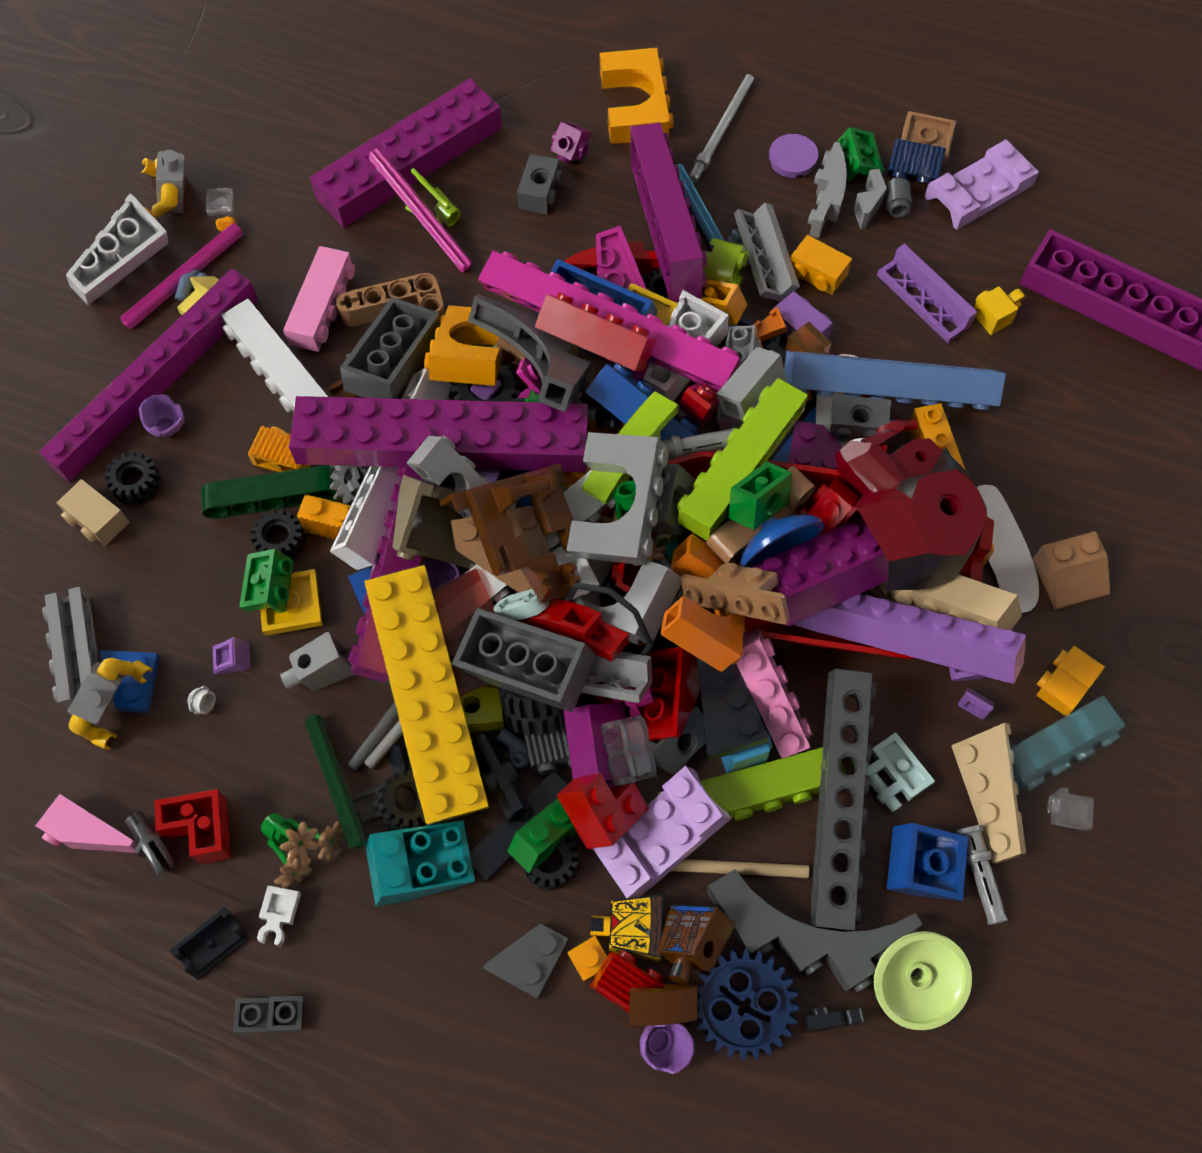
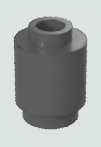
M894 178L886 184V207L891 216L899 218L908 215L912 207L910 182L906 179Z

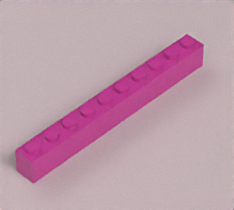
M492 251L478 278L486 290L538 313L541 311L546 294L557 296V293L561 292L574 298L573 303L582 306L584 302L599 308L598 314L607 317L608 313L624 319L623 325L630 328L633 327V324L650 330L649 336L656 338L648 359L649 362L701 385L705 383L717 392L741 366L738 353L728 347L719 349L712 346L713 343L705 337L697 336V338L689 336L685 329L677 325H672V327L662 324L661 319L651 314H647L645 317L637 313L638 310L631 305L623 303L620 306L615 304L612 298L603 293H598V295L592 294L584 285L574 282L573 285L569 284L559 274L554 272L546 274L534 263L527 262L523 264L508 252L504 251L500 254Z

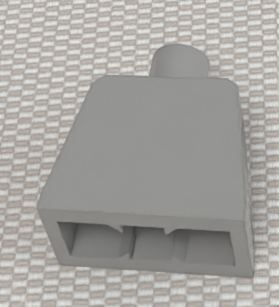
M329 631L290 654L289 659L293 668L280 674L283 684L288 690L302 683L311 691H317L355 675L350 673L353 663L348 662L349 649Z

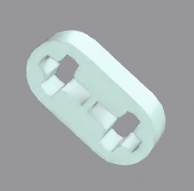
M530 589L503 598L494 606V612L518 621L538 615L547 608L549 601L539 604L534 590Z

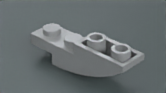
M834 142L831 151L826 150L822 161L824 168L823 170L818 169L814 184L818 185L816 191L818 196L816 205L818 208L817 210L812 209L808 224L811 225L809 235L816 238L820 237L826 220L837 222L844 197L847 171L844 153L838 142Z

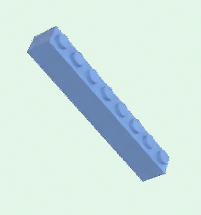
M796 351L786 352L784 367L787 383L806 394L809 389L817 390V394L823 396H834V392H843V396L860 397V394L870 395L869 398L886 400L887 396L896 397L895 401L902 403H912V399H922L921 403L927 405L938 404V401H946L947 406L963 408L964 403L973 404L972 408L989 410V405L1000 406L1006 373L990 369Z

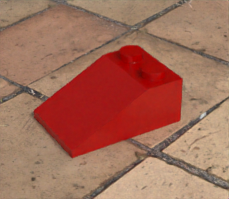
M681 647L652 651L647 654V656L651 657L652 685L650 687L654 702L639 707L640 715L631 717L630 714V743L679 738L701 691L696 656Z

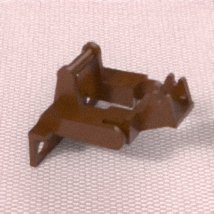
M560 463L452 493L439 501L441 507L453 503L456 512L470 509L493 574L500 576L504 573L507 574L521 569L534 590L539 604L568 595L572 586L581 581L580 576L575 574V570H577L576 564L568 562L558 565L554 552L531 559L522 535L515 537L506 513L517 502L518 498L529 495L543 535L557 532L564 551L570 554L566 549L571 523L574 519L560 485V482L566 480Z

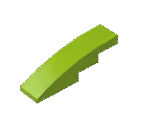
M654 391L618 434L658 437L661 439L660 431L678 413V404ZM592 470L584 482L582 490L606 505L613 497L616 488L621 483L628 481L632 476L625 473Z

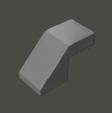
M880 169L869 171L865 186L867 192L857 193L853 211L860 230L866 229L883 204L887 187Z

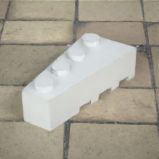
M130 193L119 211L116 210L113 214L111 221L105 229L101 230L95 237L96 240L90 248L83 252L66 274L68 283L87 305H90L169 244L167 231Z
M683 290L668 326L677 325L688 332L687 335L697 338V336L705 337L713 343L712 346L717 347L727 335L729 315ZM651 362L643 377V380L656 389L655 392L671 401L677 398L690 381Z

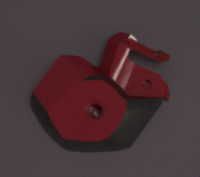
M899 419L880 426L876 429V434L868 438H858L849 441L835 455L838 472L863 494L846 514L843 524L857 509L859 510L889 563L888 581L885 591L920 590L936 587L954 580L973 552L987 519V506L968 472L951 456L947 448L941 449L930 438H915L892 454H888L880 447L881 442L903 430L906 422Z

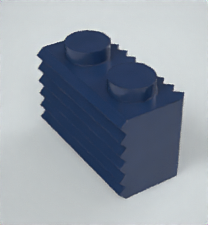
M896 139L888 172H892V177L907 180V176L918 177L917 182L929 184L932 180L934 181L939 178L946 148Z

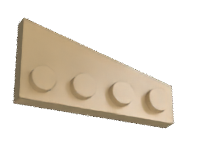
M1007 723L1000 724L951 745L978 823L984 827L982 834L988 851L992 852L993 864H999L1026 854L1021 812L1018 811L1016 795H1019L1017 782H1014L1012 764L1015 763L1013 750H1010L1008 736L1011 735L1010 724Z

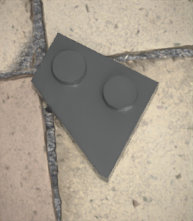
M539 924L486 962L483 969L539 999L569 939Z

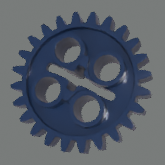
M745 947L743 956H738L735 948H732L731 958L727 959L721 953L718 958L719 964H715L710 973L700 970L698 976L704 983H694V985H697V992L701 994L697 995V1005L700 1006L697 1008V1018H702L697 1024V1030H708L705 1042L715 1038L717 1040L715 1047L717 1052L725 1045L728 1047L729 1058H731L735 1050H739L742 1060H745L747 1051H752L754 1058L757 1060L759 1059V1049L763 1048L768 1055H771V1043L783 1047L781 1034L791 1037L792 1031L787 1024H797V1018L790 1012L798 1011L799 1004L790 1001V999L797 997L798 991L797 989H787L793 983L792 976L782 978L785 966L780 965L774 968V956L763 961L762 950H758L755 957H750L748 947ZM736 972H742L748 977L749 982L746 986L737 987L731 982L730 977ZM721 985L725 986L736 997L722 992L719 987ZM765 991L773 992L777 997V1001L771 1006L763 1005L758 999L761 993ZM746 997L751 999V1007L739 1008L738 999L742 1001ZM717 1001H725L730 1005L731 1011L726 1015H720L714 1011L713 1005ZM756 1011L770 1016L771 1020H764ZM746 1020H754L759 1024L760 1028L756 1033L748 1034L742 1030L741 1024Z

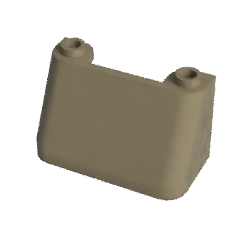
M403 475L399 488L392 547L398 551L397 556L414 561L415 556H425L469 569L476 565L468 558L459 554L455 548L451 521L463 519V517L450 505L441 507L439 502L454 493L455 490Z

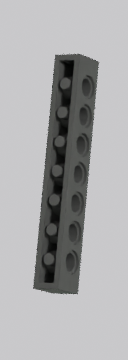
M834 669L828 673L809 925L855 931V924H858L860 921L861 908L860 904H857V891L862 889L863 874L859 871V860L864 857L865 840L861 839L862 826H865L867 822V808L863 807L864 794L868 793L870 784L869 776L865 775L866 763L870 762L872 754L871 744H868V731H872L874 724V715L870 713V700H874L876 693V683L872 682V673ZM847 696L854 698L857 702L855 712H851L846 708L845 698ZM845 727L851 728L854 731L855 740L852 744L846 742L842 736ZM843 758L850 760L853 765L850 775H846L841 771L840 762ZM842 789L846 790L851 798L850 804L847 807L842 806L838 801V793ZM840 821L844 822L848 827V835L844 839L839 838L835 831L836 825ZM838 853L842 854L846 859V866L840 872L833 865V859ZM836 886L841 887L844 892V898L839 904H835L831 899V891Z

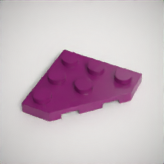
M796 421L788 463L838 470L835 455L842 447L824 425Z

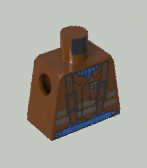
M669 906L659 951L662 956L673 964L669 978L674 982L688 984L693 969L710 971L714 968L735 925L718 907Z

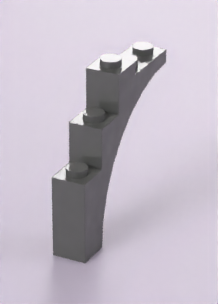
M481 294L474 296L468 322L502 338L530 360L542 381L538 401L565 412L583 389L592 362L570 354L573 346L572 343L536 328L535 324L539 313L531 311L528 314Z
M736 869L710 884L706 891L715 907H718L735 923L732 934L743 951L745 947H748L750 957L756 954L758 950H762L763 957L775 948L772 944L775 942L796 975L803 971L810 975L824 965L821 959H824L845 992L854 987L858 993L873 983L870 976L875 973L876 967L871 959L873 958L877 964L885 950L892 943L905 935L915 933V930L923 925L916 913L892 925L869 931L841 932L816 928L793 920L771 907L751 890Z

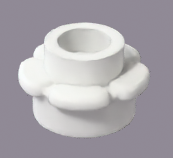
M206 686L193 690L187 699L189 710L194 712L195 715L208 714L216 702L215 694Z

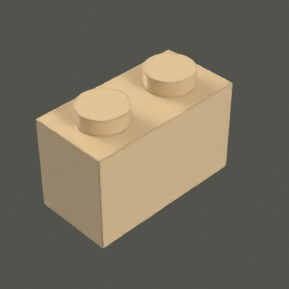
M82 479L56 502L63 510L61 517L73 527L78 524L82 527L80 532L91 542L98 540L104 546L130 523L119 508Z

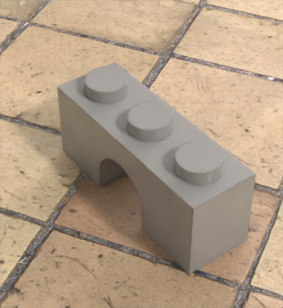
M428 436L407 461V464L427 483L440 485L451 474L456 484L454 493L492 483L487 477L480 476L474 470L476 468L475 464L465 456H460L454 450L456 448L455 444L445 436ZM453 503L449 504L455 510ZM470 509L458 512L463 518L472 517Z

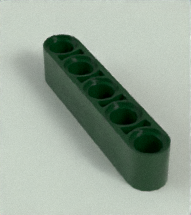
M324 465L206 483L201 487L202 514L207 518L219 519L265 512L272 509L301 506L305 495L335 501L333 497L337 490L330 489V485L334 481L330 477L336 469L334 466Z

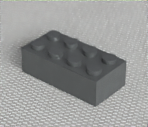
M391 297L340 367L344 391L364 398L399 399L408 386L412 375L423 364L426 352H430L431 339L435 340L436 327H440V313Z
M476 608L452 665L469 677L573 713L597 655L583 642Z

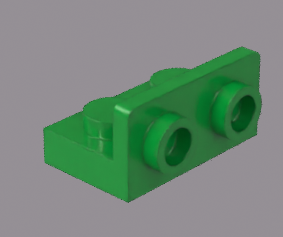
M849 127L837 141L840 143L845 157L846 181H851L858 173L869 175V171L874 169H880L882 174L884 169L874 133Z
M276 549L248 554L239 608L246 612L271 608L279 613L286 612L293 560Z

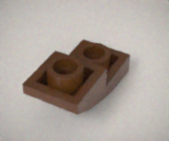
M664 984V989L630 988V1026L668 1025L697 1020V985Z

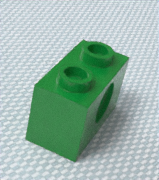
M765 462L731 487L728 518L744 527L755 530L789 503L792 472L770 462Z

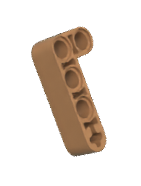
M421 273L348 291L339 295L336 300L341 321L349 327L374 322L391 297L439 312L440 318L441 315H445L444 303L437 280L430 273Z
M795 466L787 469V471L792 472L789 503L769 519L776 517L779 520L790 515H797L807 505L816 489V486ZM729 520L709 537L706 544L725 563H735L742 557L750 540L762 529L759 526L752 530L733 520Z

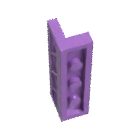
M906 244L897 248L893 261L878 270L877 276L947 343L972 326L977 311ZM896 268L903 275V279L892 278L888 273ZM906 287L917 288L920 291V296L910 295L906 291ZM924 304L935 305L938 308V313L928 312L924 308ZM942 321L953 322L957 328L949 332L942 326Z

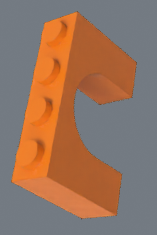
M691 534L673 551L671 570L680 577L687 574L708 578L725 562L707 546L706 542ZM683 595L664 612L661 635L720 672L724 671L731 664H736L744 651L742 646L743 634L745 632V616L714 609L715 614Z

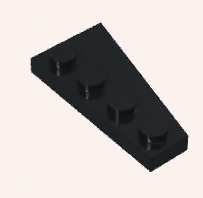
M697 658L708 761L768 743L769 737L737 664H731L724 671L720 672Z

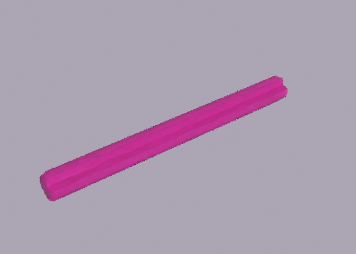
M375 148L369 153V160L461 272L467 271L472 266L470 258L381 149Z
M235 223L229 225L124 313L120 318L122 323L129 329L134 328L177 291L182 275L193 270L201 271L243 235L240 227Z

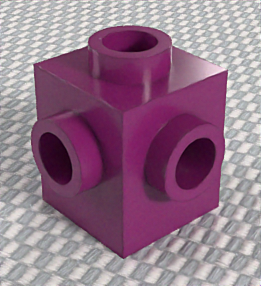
M561 121L558 130L552 136L550 151L558 154L557 158L566 163L581 161L587 154L589 148L587 143L592 132L571 122Z

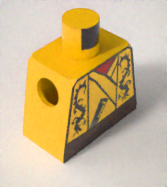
M663 895L611 901V916L591 915L590 935L610 936V952L619 954L623 950L635 958L660 962L659 946L662 938Z

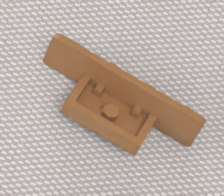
M725 563L708 578L687 574L680 577L683 595L702 607L784 625L790 621L785 595L771 592L778 584L775 572L765 571L760 568L738 566L734 563Z

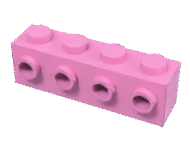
M319 246L283 329L289 346L319 352L322 343L327 341L328 328L331 321H335L337 316L336 300L339 295L346 292L348 280L354 276L355 266L352 264L349 252Z
M760 629L744 634L743 655L736 664L781 758H786L811 748L809 736L813 735L807 718L802 719L798 712V709L801 707L794 691L789 693L785 683L788 682L782 665L777 666L772 657L776 654L769 638H763Z

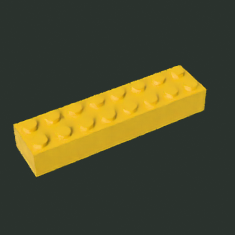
M425 565L365 580L364 583L426 824L431 825L488 809V800Z

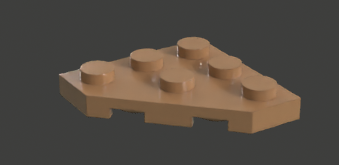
M533 505L507 510L506 513L515 537L522 535L530 558L548 554L546 535H543ZM472 517L451 521L455 548L459 554L480 566L499 581L517 591V593L532 589L521 569L507 574L504 573L500 576L493 574Z

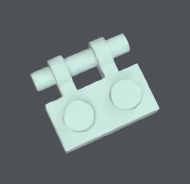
M896 732L872 748V756L876 761L871 765L866 763L865 775L869 776L870 785L878 794L876 798L882 805L886 804L892 813L902 806L895 797L896 794L902 792L906 799L910 801L935 782ZM882 770H884L887 773V775L891 778V780L894 782L889 787H887V785L878 775V773Z

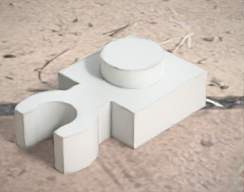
M267 886L259 914L260 919L267 920L266 925L258 932L257 939L260 943L265 944L267 935L275 932L274 944L279 947L282 946L285 940L282 927L283 924L293 925L301 896L299 891Z

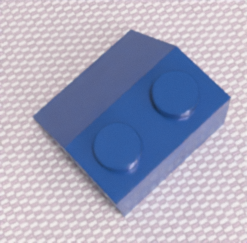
M915 823L894 826L887 890L913 896L963 901L968 837Z

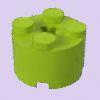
M712 238L709 245L714 247L712 253L706 251L707 267H703L706 279L738 284L741 288L743 277L739 275L742 267L746 266L750 251L745 250L743 245Z

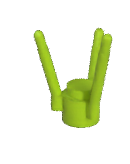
M412 169V174L439 201L434 208L436 218L442 225L453 226L459 220L461 211L451 203L438 187L434 189L415 169ZM406 205L405 210L412 212Z

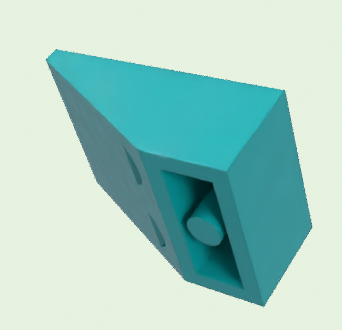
M463 820L370 834L365 845L375 907L406 902L475 882Z

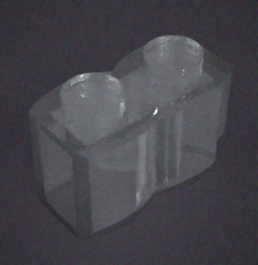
M641 715L602 724L601 736L604 748L609 754V773L616 786L634 783L656 775L655 758L648 746V728Z

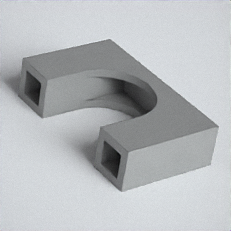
M756 347L717 393L722 412L743 420L747 410L751 406L755 408L760 402L758 401L759 396L767 385L771 387L777 378L787 383L781 355L772 350ZM795 424L768 460L773 459L794 433Z
M588 432L583 462L593 471L625 473L632 476L636 486V496L630 510L617 521L611 523L572 521L566 551L576 558L646 565L647 556L651 555L653 549L651 532L652 527L656 526L658 520L656 504L658 496H661L663 492V479L661 475L663 467L668 463V449L658 437Z
M587 559L600 585L598 586L602 587L613 562ZM647 560L646 565L641 566L632 587L624 599L639 611L653 642L663 623L664 612L670 608L681 586V578L670 568ZM593 591L572 599L574 603L601 612L603 622L629 633L628 640L634 645H638L639 641L646 643L634 615L619 602L608 607H602L600 593ZM567 595L559 597L557 599L566 600Z

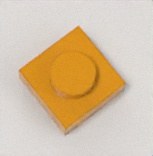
M596 936L567 952L583 982L596 976L607 958Z

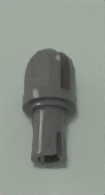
M143 812L134 813L139 825L136 824L130 815L125 820V825L137 841L135 852L139 857H146L158 875L165 874L154 853L156 851L159 852L170 870L174 867L173 858L164 845L167 838L158 832H154Z

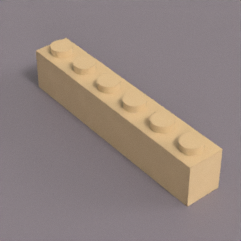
M959 574L954 580L932 588L885 591L886 581L867 590L879 598H886L900 604L1010 631L1022 617L1018 595Z

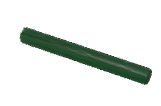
M312 714L305 719L310 740L350 849H360L367 843L365 833L321 715Z

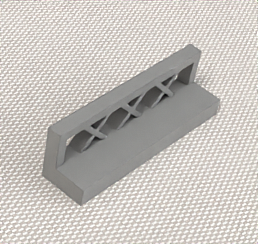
M764 203L754 214L738 209L734 216L745 250L750 251L748 260L759 294L762 297L781 302L800 286L773 206Z
M620 652L615 660L610 662L597 655L581 693L640 703L652 685L651 657ZM597 682H607V683L601 684V685H600V684H594V683H597ZM626 687H635V688H637V689L634 691V690H628V689H623V688H626Z

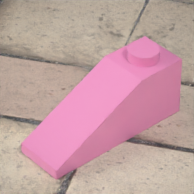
M61 794L58 795L35 825L45 832L41 838L57 848L63 843L71 849L136 853L135 847L137 843Z

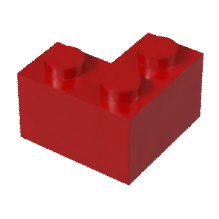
M601 773L576 777L556 795L587 849L613 846L649 810L634 782L608 787Z
M218 789L154 800L156 832L166 837L167 840L188 836L190 857L200 865L232 859L227 798Z

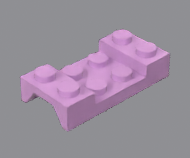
M1004 140L988 149L984 158L958 173L951 175L948 172L930 182L925 198L927 200L938 198L950 210L953 227L958 230L1032 187L1039 171L1007 140Z
M684 766L662 786L664 791L647 805L649 810L613 846L593 848L626 898L641 897L731 819L729 814L714 802L701 785L695 769Z

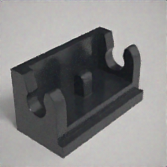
M223 907L172 947L170 952L176 959L182 962L185 966L183 968L185 972L198 981L251 937L236 916Z

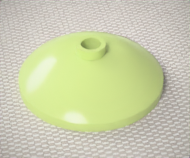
M928 931L911 933L892 943L881 956L874 975V990L880 1007L895 1023L912 1030H929L948 1023L963 1009L972 987L971 966L962 949L948 937ZM919 968V973L911 976L912 971Z

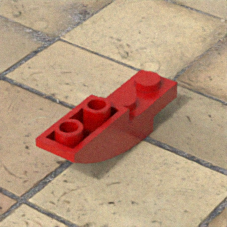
M627 242L640 275H651L653 270L659 273L660 266L656 251L644 250L645 242ZM596 247L576 253L565 259L566 263L597 276Z
M705 383L703 386L696 384L686 389L681 398L679 408L704 427L712 417L717 415L720 402L717 392Z
M555 598L549 600L547 608L538 615L518 620L519 622L583 642L596 655L610 662H613L629 643V633L603 622L601 612L563 599Z

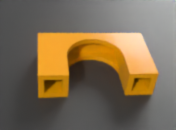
M657 48L600 53L602 89L636 87L650 95L647 101L639 105L608 108V130L611 144L631 143L630 126L659 122L661 123L663 133L667 132L669 137V129L673 128V114L668 113V110H670V96L665 94V91H667L666 76L661 74L664 73L663 58H659Z
M449 305L445 315H441L440 327H436L435 340L431 339L430 352L425 354L424 367L429 369V380L496 386L500 373V348L472 345L495 346L497 345L496 341L500 337L468 322L471 307Z

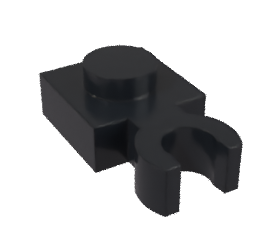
M829 1007L809 1010L810 1016H806L802 1020L804 1033L859 1025L864 1022L861 1008L842 1012H830Z

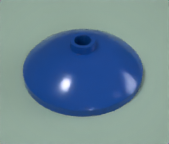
M790 515L779 520L773 517L765 521L760 526L762 530L747 545L741 557L740 566L752 568L754 564L818 537L825 527L822 519L813 515Z

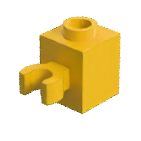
M999 286L991 291L986 290L979 294L975 300L974 309L977 311L975 318L990 335H993L1012 324L1019 307L1022 305L1019 301L1024 299L1025 295L1020 289H1016L1007 296Z

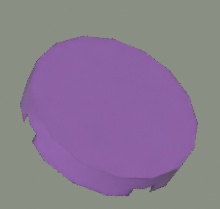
M786 134L778 137L772 143L768 157L771 167L775 172L788 178H797V175L806 176L815 169L819 155L818 148L814 142L806 136Z

